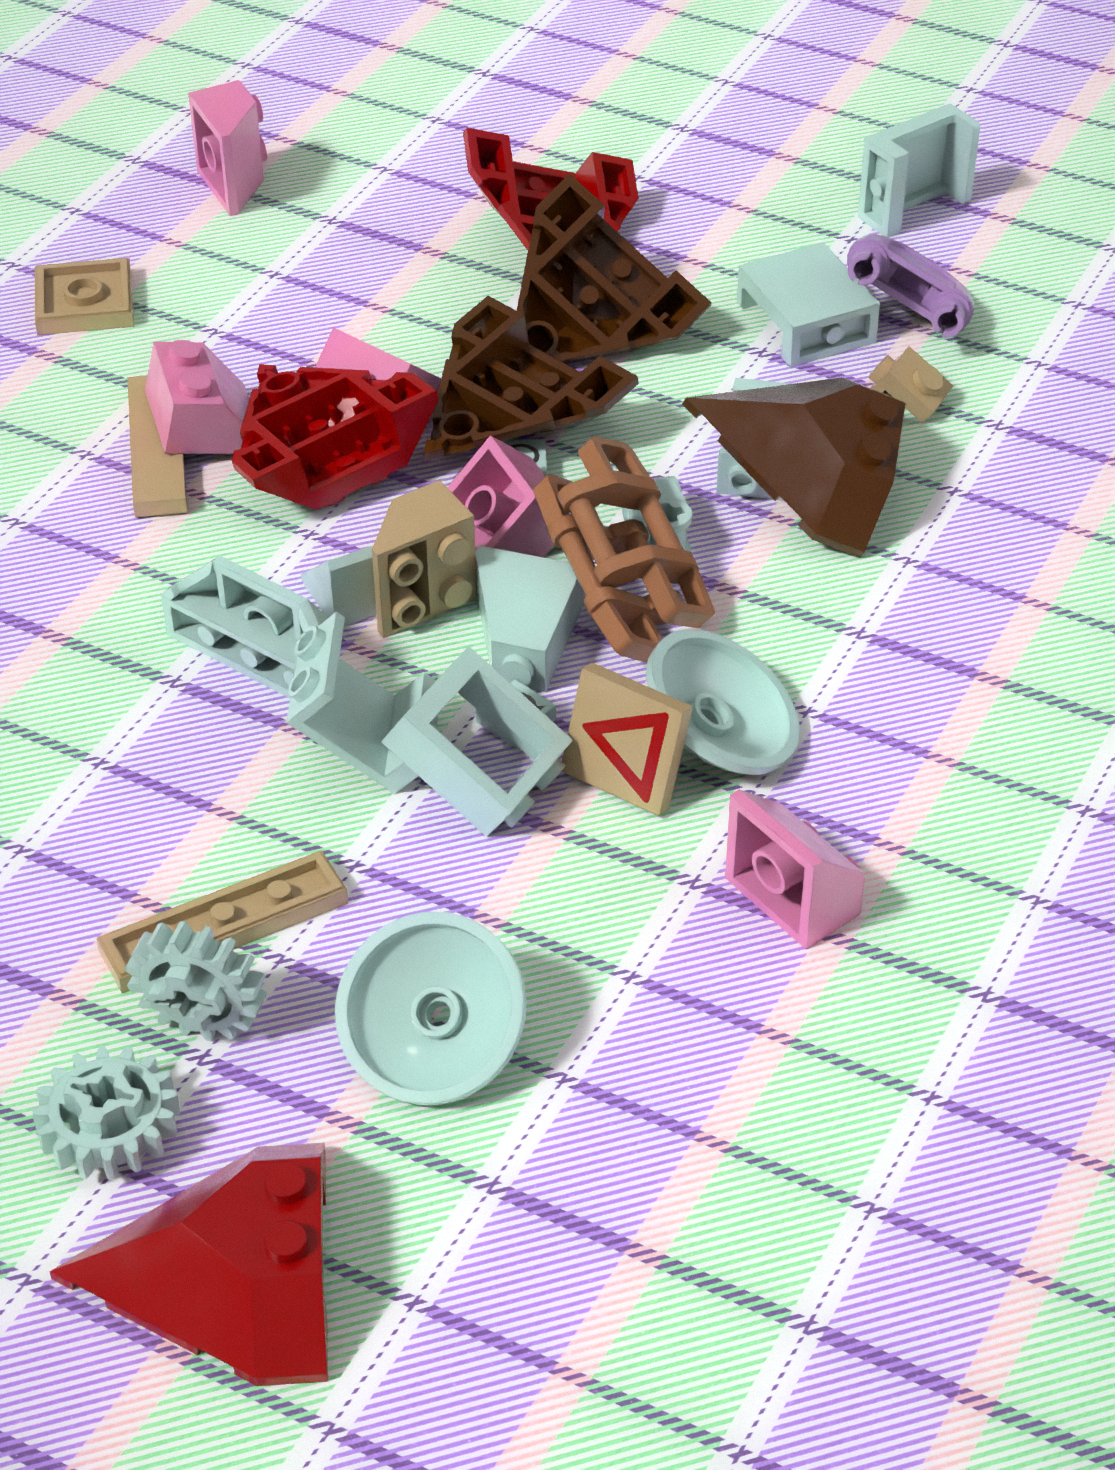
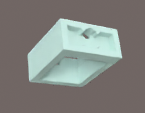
M468 646L381 742L487 837L502 821L512 828L535 803L528 795V792L534 785L543 791L566 766L558 757L573 740ZM457 693L533 760L532 764L508 792H505L430 724Z

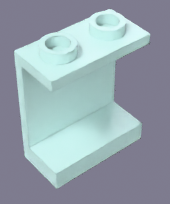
M335 612L318 627L312 625L307 628L296 643L294 653L297 655L294 677L288 687L290 702L286 723L395 794L417 778L418 775L381 741L436 680L424 672L395 695L339 658L345 617ZM437 715V716L433 719V721L430 723V724H431L433 727H435L436 729H437L438 715Z

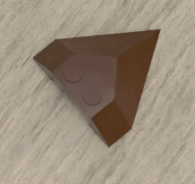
M570 173L535 209L531 240L517 311L525 315L529 344L563 363H569L679 339L711 306L712 302L677 270L667 278L604 220L605 205Z
M487 296L454 323L451 335L452 349L449 359L445 360L438 390L439 400L432 415L433 429L430 440H426L423 453L424 461L481 447L490 435L500 441L532 433L573 429L609 411L639 384L638 376L600 355L581 372L530 345L525 315Z
M844 377L685 398L682 405L695 418L703 415L721 434L717 441L774 501L782 498L800 516L802 520L798 526L812 540L861 558L867 548L894 482L905 402Z

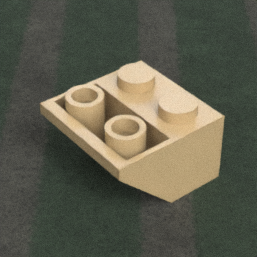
M440 480L392 499L372 547L377 629L382 638L477 599L474 515Z

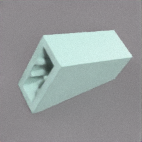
M478 545L475 552L477 597L489 664L509 683L516 679L531 690L546 693L583 608V589L569 562Z

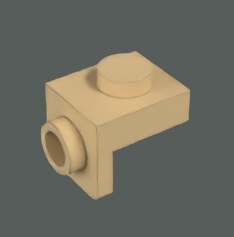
M910 346L895 360L887 355L868 376L874 382L871 386L872 389L882 393L886 390L892 397L905 402V408L921 423L925 422L935 412L953 387L935 367L931 366Z

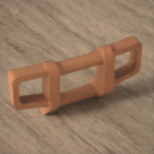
M592 436L578 450V454L590 476L567 484L558 492L557 496L564 512L572 513L597 564L594 572L601 587L610 586L615 588L633 582L638 578L642 579L663 622L670 625L700 628L715 614V609L699 572L696 560L691 552L683 549L659 502L661 492L657 484L650 477L628 444ZM610 462L613 463L619 471L613 470ZM605 504L640 510L657 546L644 545L616 555L593 507ZM671 583H679L687 604L678 599Z
M548 474L533 488L554 546L563 550L586 595L583 602L590 617L595 620L617 654L647 663L651 652L663 639L655 625L665 622L660 618L649 594L642 597L610 586L601 587L594 572L596 567L593 562L594 558L573 515H568L567 512H564L557 496L558 492L572 481ZM593 507L616 555L648 545L649 533L643 522L629 519L610 524L607 527L602 524L595 507ZM674 590L678 599L685 603L680 592Z

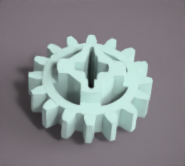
M180 921L174 932L163 922L156 926L153 934L145 931L125 967V972L132 975L127 985L128 989L144 993L138 1004L142 1009L153 1008L158 1010L160 1014L157 1022L163 1025L173 1020L179 1023V1030L182 1035L187 1036L190 1031H200L207 1041L213 1040L217 1030L230 1040L234 1039L238 1029L246 1032L250 1029L267 995V992L261 989L266 978L264 973L250 970L255 960L252 954L238 955V953L233 951L236 940L230 937L219 942L213 939L214 934L211 927L205 926L201 932H193L186 921Z
M101 1046L96 1053V1059L87 1061L84 1056L76 1053L72 1055L74 1064L72 1070L68 1072L54 1067L50 1071L54 1087H38L36 1094L39 1106L32 1109V1115L41 1150L44 1154L54 1153L56 1166L60 1170H64L74 1162H77L80 1178L87 1179L93 1173L95 1167H104L108 1180L115 1179L118 1165L125 1163L133 1171L139 1172L142 1170L141 1155L148 1153L160 1158L164 1154L161 1137H176L177 1126L175 1117L180 1115V1106L177 1090H174L172 1075L169 1070L158 1072L156 1057L152 1055L143 1058L139 1063L135 1062L132 1047L126 1046L118 1058H112L109 1056L106 1046ZM65 1123L70 1124L71 1130L65 1125Z

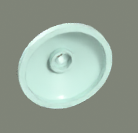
M683 629L670 633L653 649L646 667L648 687L693 706L684 747L691 753L723 770L759 775L780 768L795 752L799 741L800 727L792 699L772 670L748 649L727 637L700 629Z
M438 911L420 912L398 918L368 937L348 962L338 986L335 1002V1023L338 1039L347 1060L357 1074L370 1086L390 1098L409 1104L425 1106L446 1104L463 1099L491 1082L504 1069L514 1054L522 1036L526 1018V992L522 974L517 962L504 943L486 927L470 918ZM448 1006L450 1008V1018L447 1023L442 1026H434L432 1023L434 1011L439 1007Z

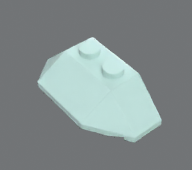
M221 555L175 583L161 594L168 636L290 698L288 687L294 677L297 659L294 649L298 639L307 628L312 625L318 627L328 619L306 597Z

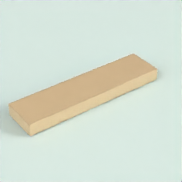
M147 375L127 377L132 496L135 517L187 513L184 454H165L145 392Z
M320 850L96 938L98 950L121 993L130 991L127 985L132 975L125 972V967L142 934L145 931L153 934L159 923L163 922L173 932L180 921H186L193 932H201L205 926H209L213 930V939L222 942L231 937L236 940L233 948L235 949L348 904V892L323 851Z

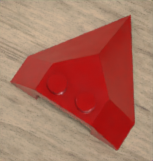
M468 127L463 132L468 173L489 205L506 221L527 251L529 250L536 206L569 173L605 205L604 220L617 232L639 199L632 159L592 152L577 172L573 173L513 161L509 135Z
M259 364L257 371L259 386L258 389L251 391L240 429L242 445L240 449L234 450L231 461L234 469L255 489L315 510L336 505L343 501L346 495L368 484L380 483L386 480L391 473L408 465L438 403L437 390L414 373L396 372L387 380L371 379L369 370L300 367L297 372L285 371L278 373L276 365Z
M325 1142L258 1146L49 1271L51 1279L71 1290L78 1286L105 1300L107 1309L196 1355L203 1351L233 1367L234 1375L255 1386L328 1382V1326L323 1270V1205H326Z

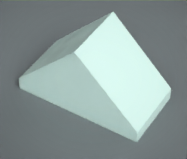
M373 546L328 560L300 574L304 586L322 612L328 618L335 612L344 616V627L377 616L372 559Z

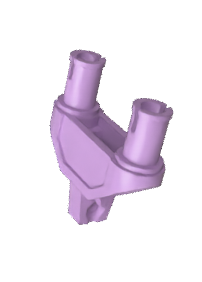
M878 234L864 235L850 246L847 254L848 275L852 281L855 278L859 279L858 285L872 284L930 320L936 333L939 330H943L942 337L956 336L970 323L974 312V302L970 292L946 269L906 244Z

